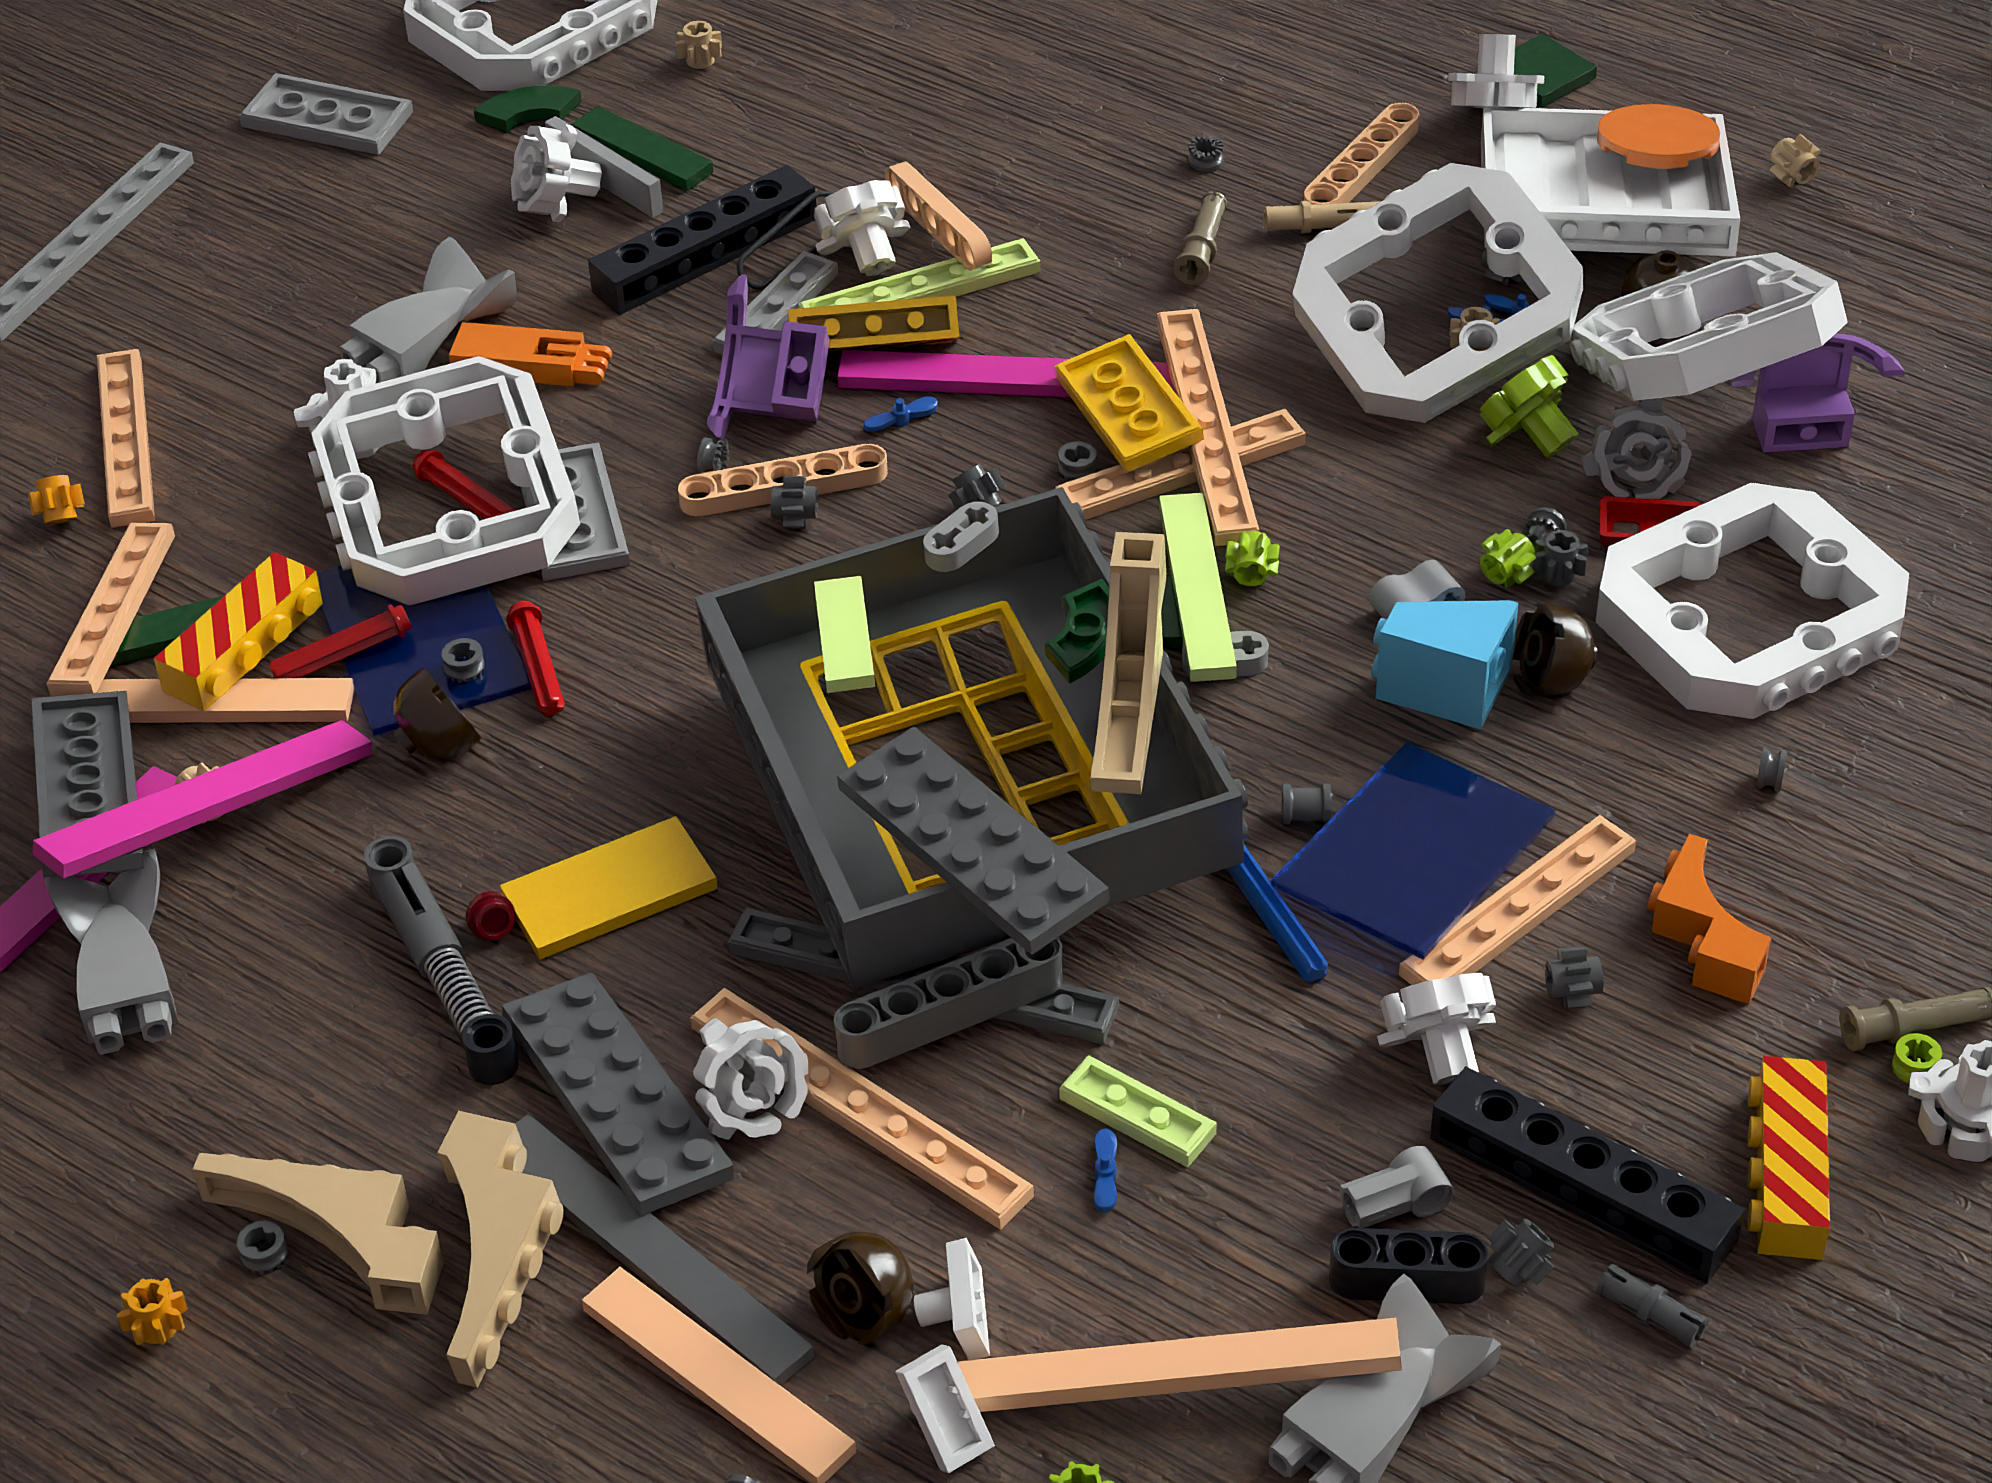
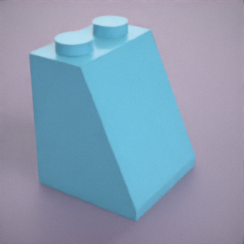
M1510 600L1396 602L1389 617L1379 620L1374 634L1373 643L1379 646V652L1375 657L1371 671V677L1377 679L1376 699L1481 730L1512 670L1518 603Z

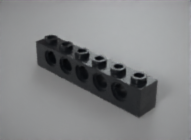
M785 165L588 259L592 293L620 316L739 258L808 195L816 192L815 186L791 167ZM816 198L761 246L815 221Z
M1465 1066L1433 1105L1430 1139L1707 1284L1739 1240L1745 1208L1733 1203L1722 1194L1713 1193L1686 1179L1679 1172L1666 1169L1639 1155L1632 1148L1619 1145L1592 1131L1585 1124L1574 1122L1547 1108L1540 1101L1527 1098L1502 1085L1491 1076L1482 1075Z

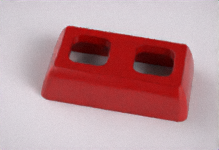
M1604 496L1600 499V539L1602 545L1608 548L1617 542L1635 535L1632 533L1613 532V525L1615 523H1635L1639 525L1640 532L1701 504L1692 501Z

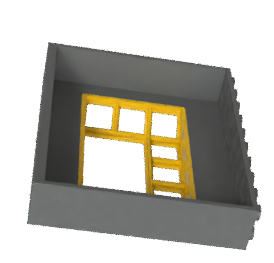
M1063 487L994 507L998 514V537L984 550L954 571L939 572L931 569L926 564L923 540L924 536L938 525L936 524L695 597L708 669L853 989L1007 940L1011 937L938 874L913 882L891 834L839 790L837 775L856 764L848 745L951 713L960 712L1007 803L1036 828L1039 829L1028 805L1072 791H1078L1081 794L1096 823L1051 837L1050 839L1109 887L1110 902L1099 909L1244 863V841L1249 839L1248 828L1243 817V808L1248 806L1246 790L1240 779H1232L1221 746L1214 747L1210 741L1208 726L1203 715L1193 712L1188 690L1182 681L1178 683L1175 681L1169 657L1164 650L1141 794L1091 791L1090 777L1097 736L1105 657L1093 670L1069 684L1045 656L1044 643L1058 635L1067 622V617L1062 609V596L1100 579H1103L1110 589L1111 560L1105 561L1102 555L1101 543L1096 532H1089L1087 530L1081 506L1078 502H1071ZM861 576L874 679L887 713L839 728L818 681V677L825 675L814 582ZM997 623L1000 626L1016 673L966 688L948 638ZM933 643L952 693L901 708L883 658L917 646ZM1019 692H1025L1041 722L991 737L975 706ZM1044 741H1052L1068 772L1018 788L1001 755Z

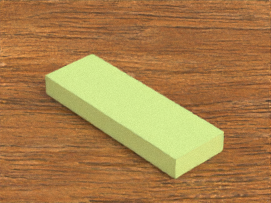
M861 576L814 582L827 693L876 687Z
M1089 1055L1059 1088L1060 1100L1187 1168L1216 1135L1217 1122Z

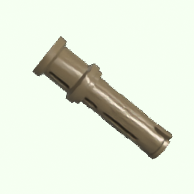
M1213 191L1203 196L1192 232L1182 240L1180 246L1181 254L1176 258L1173 270L1178 280L1184 284L1199 285L1208 279L1210 273L1209 263L1214 260L1217 252L1214 239L1227 207V199L1219 192L1216 193L1213 202H1211Z
M1982 987L1978 990L1904 1004L1898 999L1888 998L1882 1000L1879 1006L1858 1009L1854 1005L1845 1006L1841 1009L1839 1017L1841 1035L1848 1049L1854 1052L1863 1050L1866 1044L1888 1040L1890 1043L1896 1044L1902 1036L1913 1032L1983 1019L1990 1020L1992 1019V1006L1987 1007L1983 1003L1992 1002V989Z

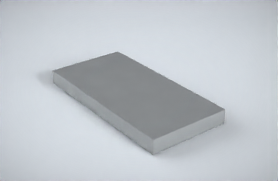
M275 73L239 115L241 127L379 155L413 113L412 101L408 99Z
M599 442L558 449L575 495L580 525L549 567L540 569L543 581L629 566V552ZM520 486L525 508L535 506L536 503L530 487Z

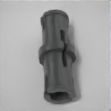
M1611 1264L1608 1267V1272L1611 1275L1607 1272H1604L1596 1289L1598 1295L1607 1298L1636 1315V1322L1649 1327L1651 1324L1691 1349L1696 1346L1697 1340L1694 1338L1698 1340L1702 1338L1708 1326L1709 1318L1700 1315L1667 1295L1668 1290L1658 1284L1652 1287L1619 1268L1616 1264Z

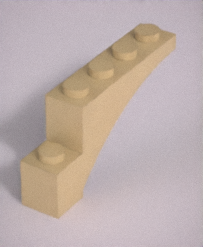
M1115 533L1110 562L1108 623L1102 693L1090 777L1091 791L1129 794H1141L1163 656L1161 609L1166 583L1165 534Z
M458 1111L437 1154L448 1182L458 1184L465 1198L470 1223L471 1265L468 1291L460 1322L446 1356L457 1382L478 1388L486 1369H491L497 1361L502 1335L508 1323L512 1324L518 1317L522 1302L521 1295L529 1279L535 1278L538 1274L543 1259L542 1251L550 1234H555L559 1230L564 1210L552 1180L522 1173L526 1164L527 1151L522 1144L516 1124Z
M199 1153L193 1171L203 1202L238 1207L269 1216L299 1229L327 1246L350 1265L371 1289L375 1309L428 1314L444 1262L437 1231L426 1230L418 1226L403 1227L409 1203L402 1175L391 1174L383 1170L363 1171L340 1168L334 1165L317 1166L290 1163L282 1159L262 1160L239 1157L234 1154L216 1155Z

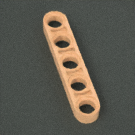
M1395 103L1386 107L1306 187L1304 201H1309L1311 205L1349 203L1417 134L1419 110L1407 103ZM1395 120H1405L1408 122H1397ZM1374 140H1388V141H1387V142H1379V141H1374ZM1364 159V160H1369V161H1367V162H1359V161H1354V160ZM1344 179V180H1349V181H1348V182H1337V181H1334V180ZM1315 200H1327L1330 202L1319 203L1315 202Z
M905 161L885 169V181H889L891 187H898L905 211L966 269L972 271L991 264L992 250L983 231L913 166Z
M861 444L695 474L686 477L679 483V504L684 513L695 517L771 504L772 486H783V483H776L773 480L783 476L806 477V486H817L818 495L875 485L883 481L888 474L887 455L885 450L878 445ZM872 461L878 463V465L868 468L858 466L863 462ZM823 469L836 471L831 475L816 474L817 471ZM745 484L751 486V488L744 491L730 489L736 485ZM696 492H704L709 494L706 497L698 499L688 497L690 494Z

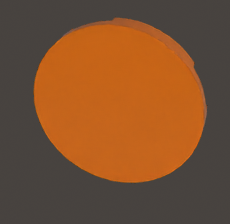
M1641 104L1615 109L1600 119L1597 132L1598 145L1604 152L1608 153L1612 150L1627 156L1626 162L1628 164L1657 169L1683 168L1688 166L1689 160L1700 157L1710 159L1717 153L1720 140V129L1709 117L1690 109L1661 104Z

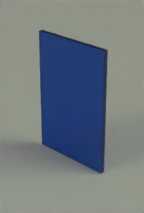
M339 565L317 572L323 601L320 607L331 634L387 611L386 606L390 604L393 608L402 605L411 623L412 630L405 632V638L401 639L398 635L342 660L349 677L353 680L354 690L373 736L399 728L392 714L394 697L400 686L421 667L428 671L459 710L531 689L526 669L487 585L410 606L357 586L352 568L343 571L342 566ZM459 638L476 640L483 650L485 670L482 671L481 676L477 675V679L469 678L470 682L467 683L466 679H463L462 683H458V679L451 681V677H446L441 657L442 649L445 645ZM464 656L463 660H461V658L458 657L459 661L457 662H463L469 659H466V656Z
M1406 742L1272 878L1271 886L1424 960L1555 816V809Z

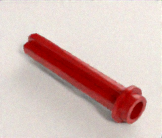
M423 450L415 457L413 470L420 481L432 482L483 519L516 511L445 462L443 454L438 450Z
M519 601L510 607L506 616V622L509 629L515 632L537 709L542 711L545 717L550 718L555 713L562 712L565 703L541 629L542 613L540 608L533 603Z
M391 604L387 605V611L272 660L269 663L271 673L274 678H301L398 635L403 639L406 637L405 632L412 630L409 618L402 605L394 608Z

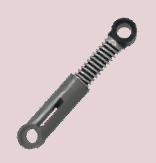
M389 835L372 841L365 848L363 855L372 895L382 902L421 976L431 981L460 1035V1042L465 1050L470 1076L475 1081L484 1085L504 1083L516 1073L519 1064L511 1023L506 1018L492 1013L481 990H479L476 981L464 962L465 952L414 862L410 843L399 836Z

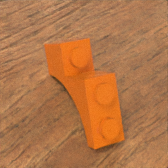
M1689 834L1681 851L1673 849L1670 853L1664 871V877L1667 878L1665 883L1656 882L1651 892L1647 907L1648 910L1654 912L1651 932L1691 945L1688 963L1695 965L1692 986L1749 1005L1766 969L1771 937L1739 922L1718 903L1707 885L1703 871L1708 839Z

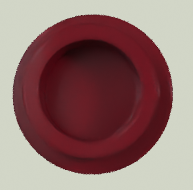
M495 891L483 892L475 896L467 907V926L480 939H501L511 931L514 925V906L501 893Z

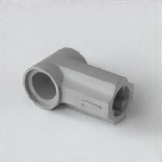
M1425 1146L1408 1148L1392 1160L1389 1168L1340 1185V1198L1344 1206L1345 1215L1353 1228H1365L1412 1211L1417 1217L1434 1215L1451 1202L1455 1193L1453 1186L1439 1164Z

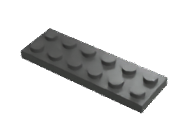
M127 691L31 698L40 838L137 800ZM142 847L67 878L80 874L122 873L128 870L144 869ZM41 862L43 878L59 876Z
M914 726L837 775L838 787L842 793L1031 955L1110 902L1109 887Z
M593 972L502 1005V1017L511 1023L514 1037L640 1216L734 1179V1164Z

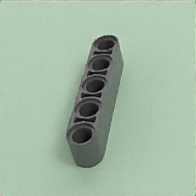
M1057 937L1033 955L1011 938L847 1002L838 1008L833 1020L838 1060L850 1068H867L1051 995L1059 989L1063 979L1062 943L1060 938Z

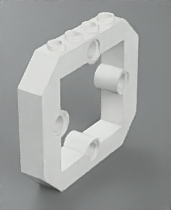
M406 0L403 12L408 42L481 91H511L524 87L547 85L653 29L657 0H584L598 2L585 9L566 12L562 15L560 22L513 46L493 34L491 16L487 12L482 10L459 12V10L477 1L495 2L498 0Z
M1449 163L1439 170L1427 172L1419 181L1407 188L1393 191L1375 206L1356 212L1348 221L1334 229L1325 230L1316 235L1306 245L1292 295L1295 316L1365 413L1425 423L1570 341L1583 291V266L1509 172ZM1470 209L1487 231V264L1490 270L1502 277H1512L1520 274L1539 301L1497 325L1487 320H1475L1468 323L1459 334L1458 347L1404 377L1383 348L1385 344V331L1381 309L1375 303L1367 300L1350 303L1337 284L1384 257L1397 258L1409 251L1414 240ZM1388 228H1397V229L1392 230V231H1387V230H1385V229H1388ZM1505 246L1514 247L1512 249H1502ZM1359 328H1370L1367 331H1356ZM1478 347L1488 348V349L1485 350V351H1475V350H1474L1475 348H1478Z
M1775 252L1721 260L1600 304L1574 324L1572 331L1574 341L1570 342V349L1578 366L1582 365L1590 374L1599 377L1603 383H1608L1616 391H1620L1633 401L1689 395L1823 346L1848 321L1837 281ZM1755 303L1763 307V309L1749 314H1732L1717 318ZM1717 318L1704 326V330L1656 348L1648 344V342L1659 338L1671 339L1688 335L1698 330L1702 326L1701 323Z
M477 356L346 391L311 433L316 450L308 452L315 478L324 476L325 481L318 482L317 485L324 508L333 506L334 512L326 514L333 539L342 537L344 542L336 545L343 571L352 568L357 586L411 606L547 568L580 525L575 495L532 375L501 363ZM504 413L510 430L504 434L501 440V448L508 478L517 486L530 487L536 505L480 521L470 511H451L438 520L436 533L384 547L377 527L381 519V511L371 478L360 472L355 453L404 440L413 449H431L444 440L446 428Z
M1749 483L1609 546L1600 585L1596 623L1686 709L1754 719L1771 710H1778L1786 703L1800 696L1814 693L1822 686L1842 676H1849L1859 668L1878 659H1885L1897 651L1905 615L1909 573L1815 492ZM1769 536L1803 566L1800 584L1805 593L1818 599L1830 600L1838 597L1850 610L1823 623L1807 622L1801 624L1795 629L1793 637L1734 664L1706 638L1708 617L1701 607L1689 602L1670 604L1653 588L1679 576L1690 580L1708 579L1716 573L1719 558Z

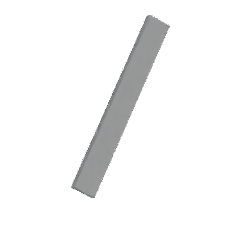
M161 142L157 144L0 288V341L2 342L192 166L194 164L192 152Z

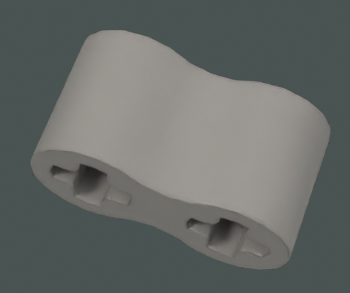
M1428 560L1406 574H1393L1380 579L1370 590L1368 599L1380 616L1387 619L1396 602L1464 601L1466 595L1464 589L1438 561Z

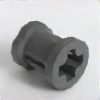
M1282 783V826H1290L1292 821H1321L1323 825H1331V783H1323L1321 788H1292L1290 783Z

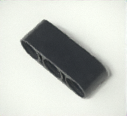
M1370 1228L1345 1229L1339 1232L1332 1240L1329 1282L1334 1292L1343 1298L1383 1301L1392 1284L1405 1274L1414 1282L1428 1303H1471L1479 1299L1484 1292L1489 1252L1487 1245L1481 1238L1466 1232Z

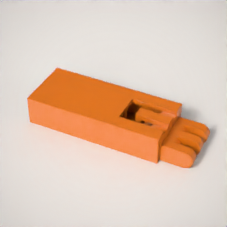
M462 322L450 350L449 360L451 364L480 356L530 373L534 383L574 387L575 383L601 384L608 367V362L612 357V351L607 346L585 344L583 332Z

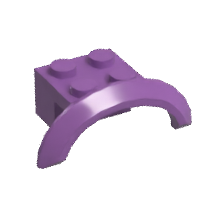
M743 274L728 289L727 321L722 363L714 404L707 418V426L718 440L724 439L733 411L817 422L830 342L826 326L784 321L783 331L746 326L748 284L747 276Z
M1836 333L1823 346L1760 368L1752 421L1763 453L1849 447L1855 416L1846 391L1852 356L1859 357L1872 364L1880 371L1882 377L1904 376L1905 371L1901 364L1887 351L1869 341L1852 335ZM1755 371L1730 379L1731 387L1753 386Z

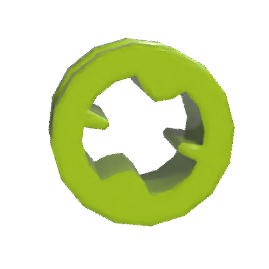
M1919 1033L1907 1034L1897 1041L1891 1065L1896 1076L1909 1083L1912 1072H1928L1937 1061L1941 1060L1942 1050L1940 1045L1927 1035ZM1908 1056H1912L1913 1060H1916L1918 1056L1925 1059L1926 1062L1921 1063L1920 1058L1917 1059V1062H1914L1910 1060Z

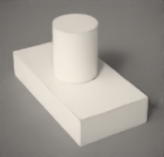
M967 1238L947 1242L946 1252L950 1287L914 1295V1307L918 1322L921 1327L953 1320V1331L968 1360L990 1356L982 1268Z
M940 1345L895 1371L908 1398L911 1411L916 1416L941 1471L950 1473L995 1446L950 1346Z

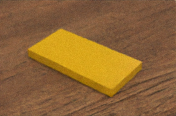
M1130 334L1054 366L1058 381L1126 473L1205 440L1203 428Z
M677 816L500 885L501 894L506 896L513 904L515 920L539 960L718 889L715 874Z

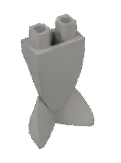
M448 237L437 246L432 255L424 280L423 292L390 301L350 325L352 339L339 347L341 359H352L356 365L363 366L367 364L366 368L375 369L376 383L425 371L436 350L458 323L501 313L513 305L516 301L517 291L515 272L509 269L485 280L457 241L452 237Z
M155 848L146 850L143 853L144 869L122 872L108 888L78 877L63 879L58 876L45 878L47 890L57 913L67 929L81 944L77 962L76 992L78 1008L89 1044L94 1043L97 1052L101 1055L119 1051L124 1045L123 1036L142 1032L144 1040L151 1043L167 1040L171 1037L172 1024L178 1023L166 972L157 946L148 933L157 907L160 886V868Z
M1403 1274L1388 1290L1377 1319L1396 1318L1402 1370L1330 1377L1302 1396L1283 1414L1282 1433L1279 1434L1269 1448L1270 1466L1285 1478H1291L1306 1465L1316 1473L1309 1479V1483H1378L1410 1429L1420 1408L1461 1391L1489 1375L1499 1361L1501 1343L1489 1337L1449 1335L1414 1282Z

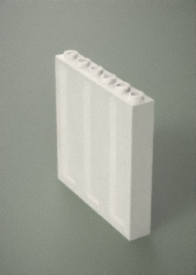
M1483 106L1481 167L1509 172L1570 251L1657 254L1660 251L1670 250L1681 255L1736 256L1740 214L1723 114H1703L1712 119L1720 129L1719 148L1710 159L1700 157L1689 160L1688 166L1683 168L1657 169L1628 164L1626 162L1627 156L1612 150L1606 153L1600 148L1597 142L1598 124L1600 119L1611 111ZM1484 228V247H1486V233H1487V231L1485 230V228ZM1505 246V247H1503V248H1514V247Z

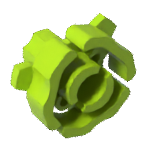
M1553 355L1541 359L1536 364L1517 374L1501 387L1502 391L1493 394L1482 405L1480 415L1493 431L1486 437V441L1491 447L1510 433L1523 428L1544 456L1548 458L1563 450L1576 439L1578 432L1557 407L1563 401L1560 397L1562 395L1560 389L1568 381L1567 377L1569 375Z

